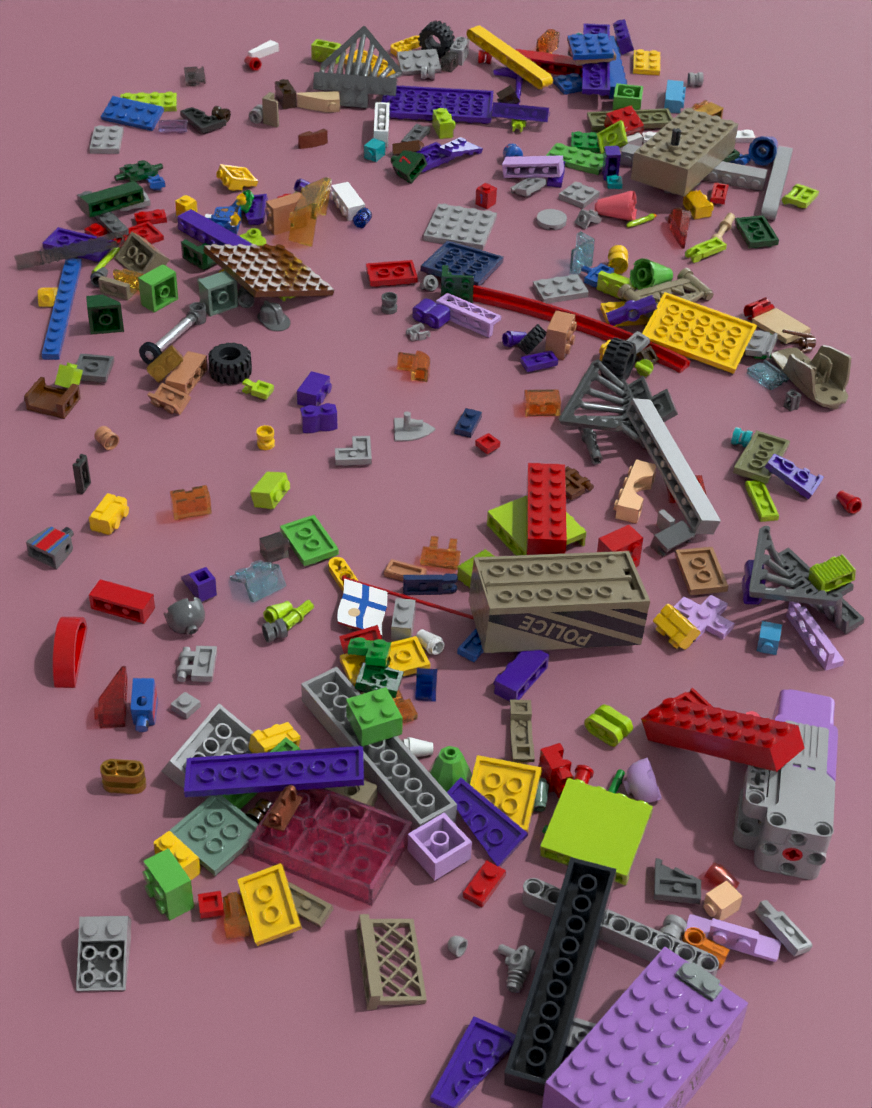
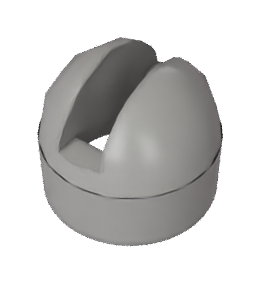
M452 936L448 940L449 951L458 957L465 953L468 940L461 936Z

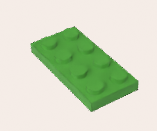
M556 143L546 155L563 156L565 167L599 175L603 167V154L592 153L589 150H581L562 143Z

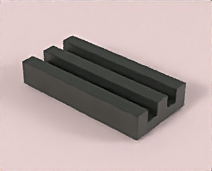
M80 454L79 458L76 459V463L72 466L76 491L78 494L83 495L91 484L87 455Z

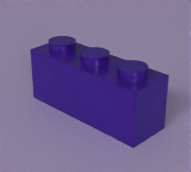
M625 19L617 20L613 23L621 54L623 55L634 51V47Z
M541 650L519 651L515 660L507 664L505 671L501 675L498 674L493 683L495 686L494 694L509 702L510 700H520L548 668L549 654Z

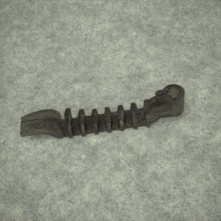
M117 231L98 236L96 239L90 238L87 241L81 240L78 243L73 242L60 247L54 246L43 251L35 250L14 255L17 268L20 270L121 247L126 238L122 232ZM116 235H118L119 238H122V240H120V243L111 240L115 239Z

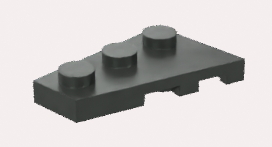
M194 107L180 111V116L201 133H208L211 130L226 126V120L221 119L220 121L214 115H205L204 111Z

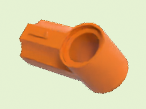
M696 927L688 928L682 939L683 942L716 956L719 961L718 968L720 969L730 949L706 938L704 932Z

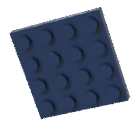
M446 241L421 265L420 271L442 278V265H448V272H451V275L474 276V285L480 286L503 263L504 256Z

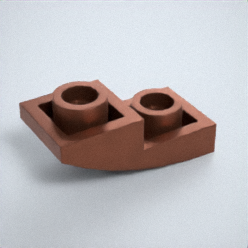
M325 128L313 133L307 131L298 135L299 149L318 147L328 143V130Z

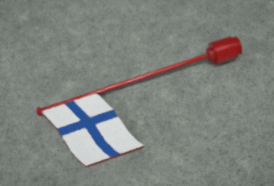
M346 575L341 577V580L344 581V593L338 608L337 620L338 624L362 630L378 625L382 637V623L387 610V594L403 599L416 600V603L474 620L473 615L350 579ZM351 608H357L360 610V614L353 617L348 614V611Z

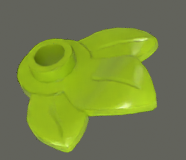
M252 228L245 234L240 235V237L258 246L267 244L259 229Z

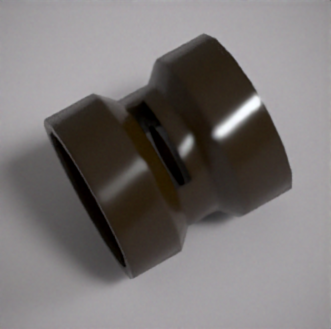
M215 106L211 115L216 116L218 120L224 119L227 123L230 120L231 111L227 108L222 109L220 106Z
M261 798L255 804V808L250 809L246 815L263 828V822L272 809L273 804Z

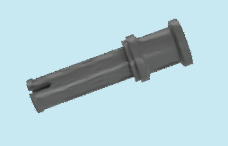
M578 427L579 432L582 434L581 439L587 445L592 463L595 465L600 464L603 461V457L596 442V432L593 429Z

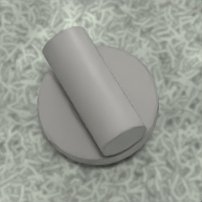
M433 275L425 276L423 282L420 283V288L428 291H433L438 286V281Z

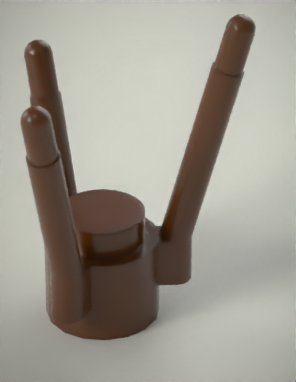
M782 330L783 333L802 337L799 340L787 343L799 344L803 348L800 350L801 352H811L815 348L816 338L812 333L806 334Z

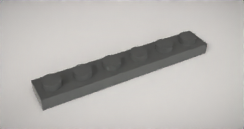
M84 191V192H82L81 194H78V195H77L78 201L80 202V196H83V195H86V194H90V193H93V192H92V191ZM112 212L94 216L115 239L129 234V229Z

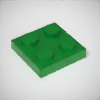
M571 132V147L589 150L592 153H600L597 133Z

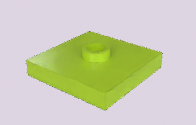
M622 120L597 133L600 152L603 155L605 146H619L621 148L628 144Z

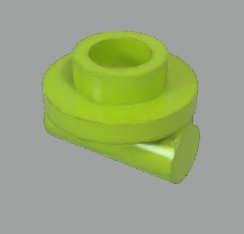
M643 359L635 364L634 368L637 369L641 376H648L653 372V364L647 359Z

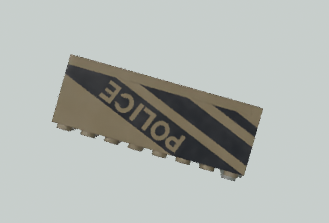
M629 551L474 557L468 602L484 653L642 644L650 599Z

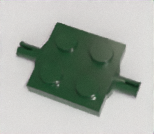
M140 160L136 164H126L124 167L119 168L120 174L114 175L116 182L120 180L139 181L149 176L154 177L158 175V170L163 169L162 163L151 165L145 160Z
M389 660L386 667L365 665L363 662L356 680L355 689L368 693L387 687L391 697L396 698L404 671L390 668Z

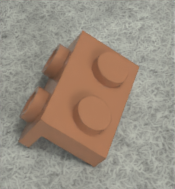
M161 383L155 394L151 392L147 394L152 405L158 408L161 406L171 414L181 415L191 400L188 394Z

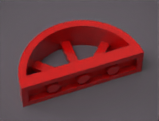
M62 616L58 621L53 647V679L55 688H76L88 629L84 617Z

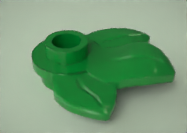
M250 190L242 192L246 196V204L240 206L241 210L246 214L254 199V194Z

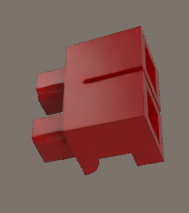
M561 743L542 748L538 767L542 769L540 777L546 779L549 784L548 793L554 791L558 798L562 794L567 779L573 778L570 772L572 762L567 759L563 760L564 748Z

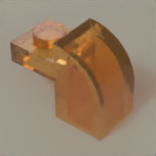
M418 350L416 354L399 352L397 356V369L411 371V380L428 382L430 377V357Z

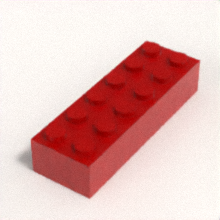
M528 463L526 555L566 553L567 544L565 464Z

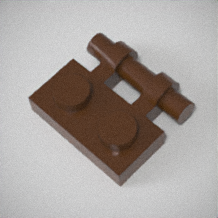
M569 466L565 468L566 497L572 501L585 493V489L593 490L594 485L590 483L588 478L579 475V472L574 468L571 469Z

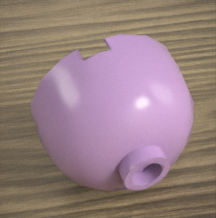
M644 758L633 763L627 770V780L623 781L627 794L632 793L636 800H642L647 803L662 799L649 759Z

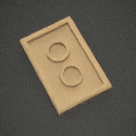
M777 308L752 319V323L762 330L773 335L777 333V339L785 344L801 338V336L783 333V329L806 334L810 333L811 330L808 326Z

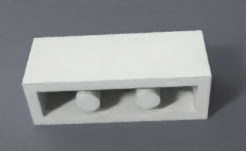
M349 182L331 185L330 198L348 221L365 217V203Z

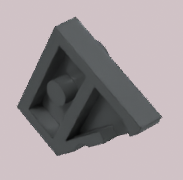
M656 858L654 867V900L700 904L701 880L692 875L685 874L684 871L677 867L671 869L662 864L663 860Z

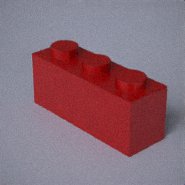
M102 579L97 582L89 593L91 609L143 624L146 623L155 609L154 594Z

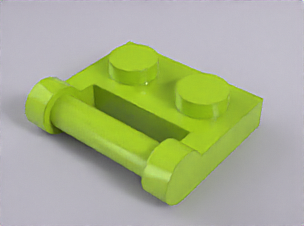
M795 184L792 190L782 197V203L786 205L790 203L799 208L806 209L817 198L819 191Z

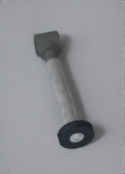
M194 302L190 304V311L186 314V317L155 344L145 342L141 345L139 354L142 360L150 365L162 354L166 347L193 324H204L206 322V305L204 303Z

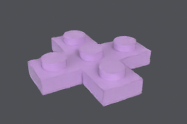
M710 595L701 605L683 597L674 606L701 631V634L693 640L695 642L705 631L724 639L734 627L733 622L720 616L727 609L728 603L713 595Z

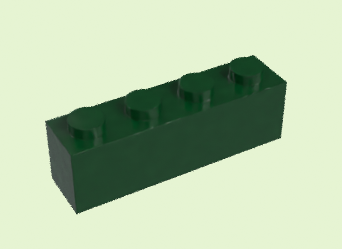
M135 181L80 196L81 211L88 217H94L144 202L143 188Z

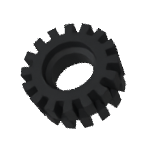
M537 324L524 336L517 346L527 355L546 337L547 332Z

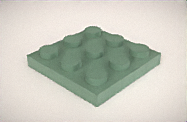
M222 795L210 796L169 830L199 857V863L214 876L264 834V828Z

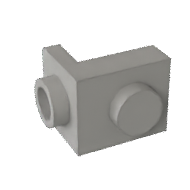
M581 209L575 223L587 229L590 221L600 224L602 218L592 209L589 211Z

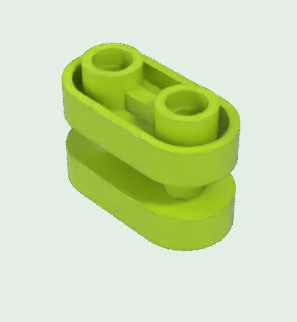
M605 704L599 706L594 714L588 716L584 721L588 732L612 747L617 746L623 740V737H627L633 731L630 718Z

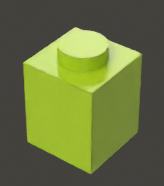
M68 362L67 365L60 364L55 384L69 388L72 383L79 385L83 370L78 369L76 364Z

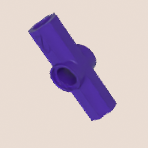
M650 295L638 301H627L624 306L607 312L606 315L610 325L615 326L628 320L636 321L640 315L658 308L653 295Z

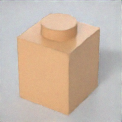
M725 881L706 893L703 908L710 917L723 921L740 909L743 896L728 881Z

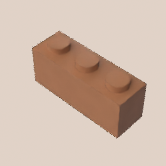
M188 351L183 357V362L178 364L176 369H173L172 373L167 376L165 384L189 395L208 369L207 355Z

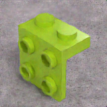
M604 271L598 273L597 290L620 299L617 293L623 285L629 284L634 290L637 289L632 285L629 278L616 273L609 274Z

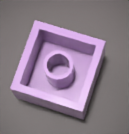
M445 813L408 834V852L434 880L471 859L472 842Z

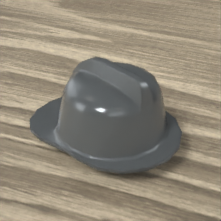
M264 301L257 319L272 331H283L289 328L291 325L290 319L283 313L281 306L275 302Z

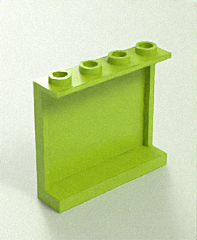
M527 495L491 509L487 513V526L515 556L526 555ZM566 512V545L577 541L582 547L585 546V529Z
M568 778L541 843L540 856L568 865L570 858L573 857L615 868V882L627 885L630 869L648 821L652 817L653 806L642 800L630 799L621 793L609 792L600 786L594 787L585 784V782L579 779L573 780Z

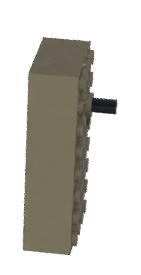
M685 108L634 152L631 179L681 196L687 195L733 152L738 123L732 120L721 119L719 116L708 115L706 112H698L693 108Z

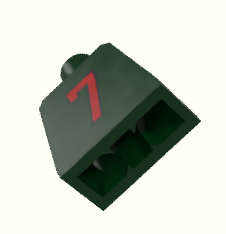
M407 150L402 151L399 156L393 155L390 160L395 173L410 184L414 182L428 164L422 153Z

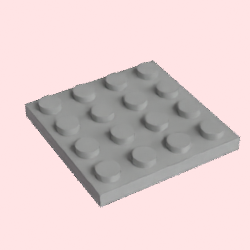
M438 204L424 233L423 241L441 244L451 241L484 250L497 219V213L477 210L475 208H463L462 206Z

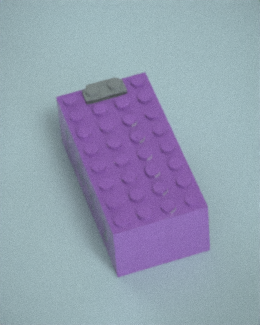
M664 947L545 1082L542 1108H684L738 1041L748 1002L721 985L719 979L694 962L691 964L667 947Z

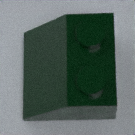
M105 295L86 296L91 335L124 332L121 302Z

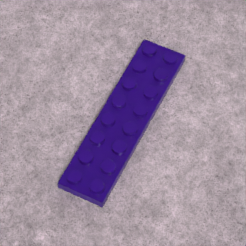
M363 746L187 758L184 795L185 797L273 792L283 791L289 785L294 786L296 790L364 785Z

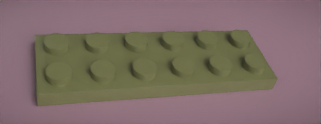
M668 108L635 110L645 125L644 129L663 128L673 119ZM612 111L587 112V120L591 130L600 132L606 129L604 126L606 113Z

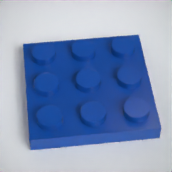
M587 33L585 35H567V42L573 60L614 58L608 34Z

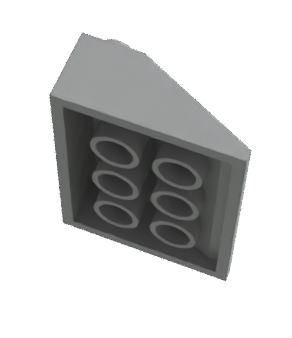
M218 704L161 771L177 785L184 788L187 758L252 754L248 746L250 736L254 732L221 704ZM201 796V797L208 799L210 796Z

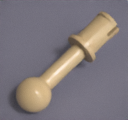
M728 213L724 220L720 222V230L711 239L717 237L723 241L722 236L725 231L731 229V224L735 219L733 213Z

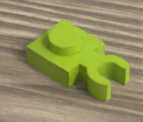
M512 119V131L520 129V132H522L527 120Z

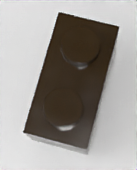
M281 79L275 81V97L280 102L282 108H296V91L289 80Z

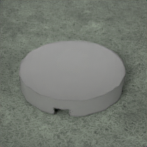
M546 209L537 215V224L544 229L550 230V228H554V230H558L566 226L567 216L562 211Z

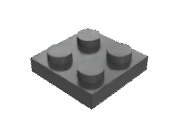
M80 354L76 365L78 369L83 370L81 381L107 382L115 361L114 356Z

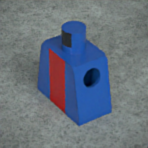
M133 678L131 695L133 725H135L136 731L146 732L148 731V726H153L156 722L158 696L154 678Z

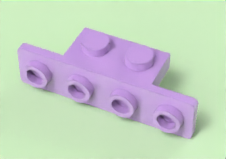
M692 914L689 915L687 929L690 927L699 928L704 932L706 938L726 948L777 962L781 946L780 940L760 935L758 931L713 918L709 920Z

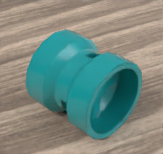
M735 427L731 444H740L746 448L752 439L753 431H743L741 428Z

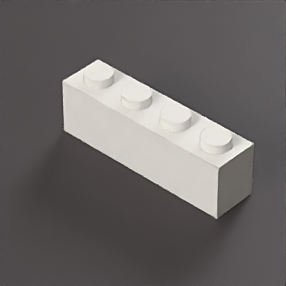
M375 102L374 138L384 141L385 147H388L389 103Z

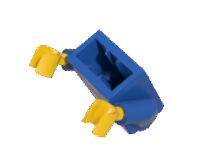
M243 193L236 197L238 202L235 201L229 207H216L214 215L205 214V217L237 235L242 221L240 205L246 204V196Z

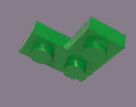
M361 637L350 640L348 654L366 656L365 665L386 667L391 651V642H386L382 639L371 641Z

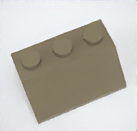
M134 232L130 233L115 257L137 277L150 272L162 264L166 266L170 260L145 238Z

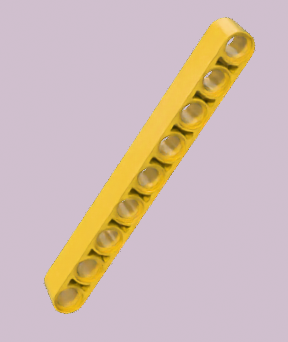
M478 25L467 30V37L470 41L536 88L543 89L553 84V78L548 72L482 26Z

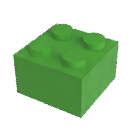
M616 83L612 111L632 106L634 110H641L644 86Z
M162 264L138 277L141 305L155 313L179 299L176 272Z
M387 687L346 699V716L361 746L402 735L403 717Z
M169 848L144 860L145 871L142 873L147 882L145 890L150 898L154 897L156 900L155 903L160 914L165 913L170 921L194 908L191 879Z

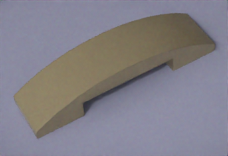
M510 700V737L513 762L535 761L532 739L531 700Z

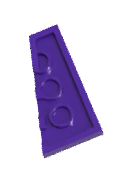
M461 777L448 790V795L457 804V811L494 864L501 867L526 839L528 833Z
M474 1016L430 1097V1102L442 1108H458L512 1049L516 1034Z

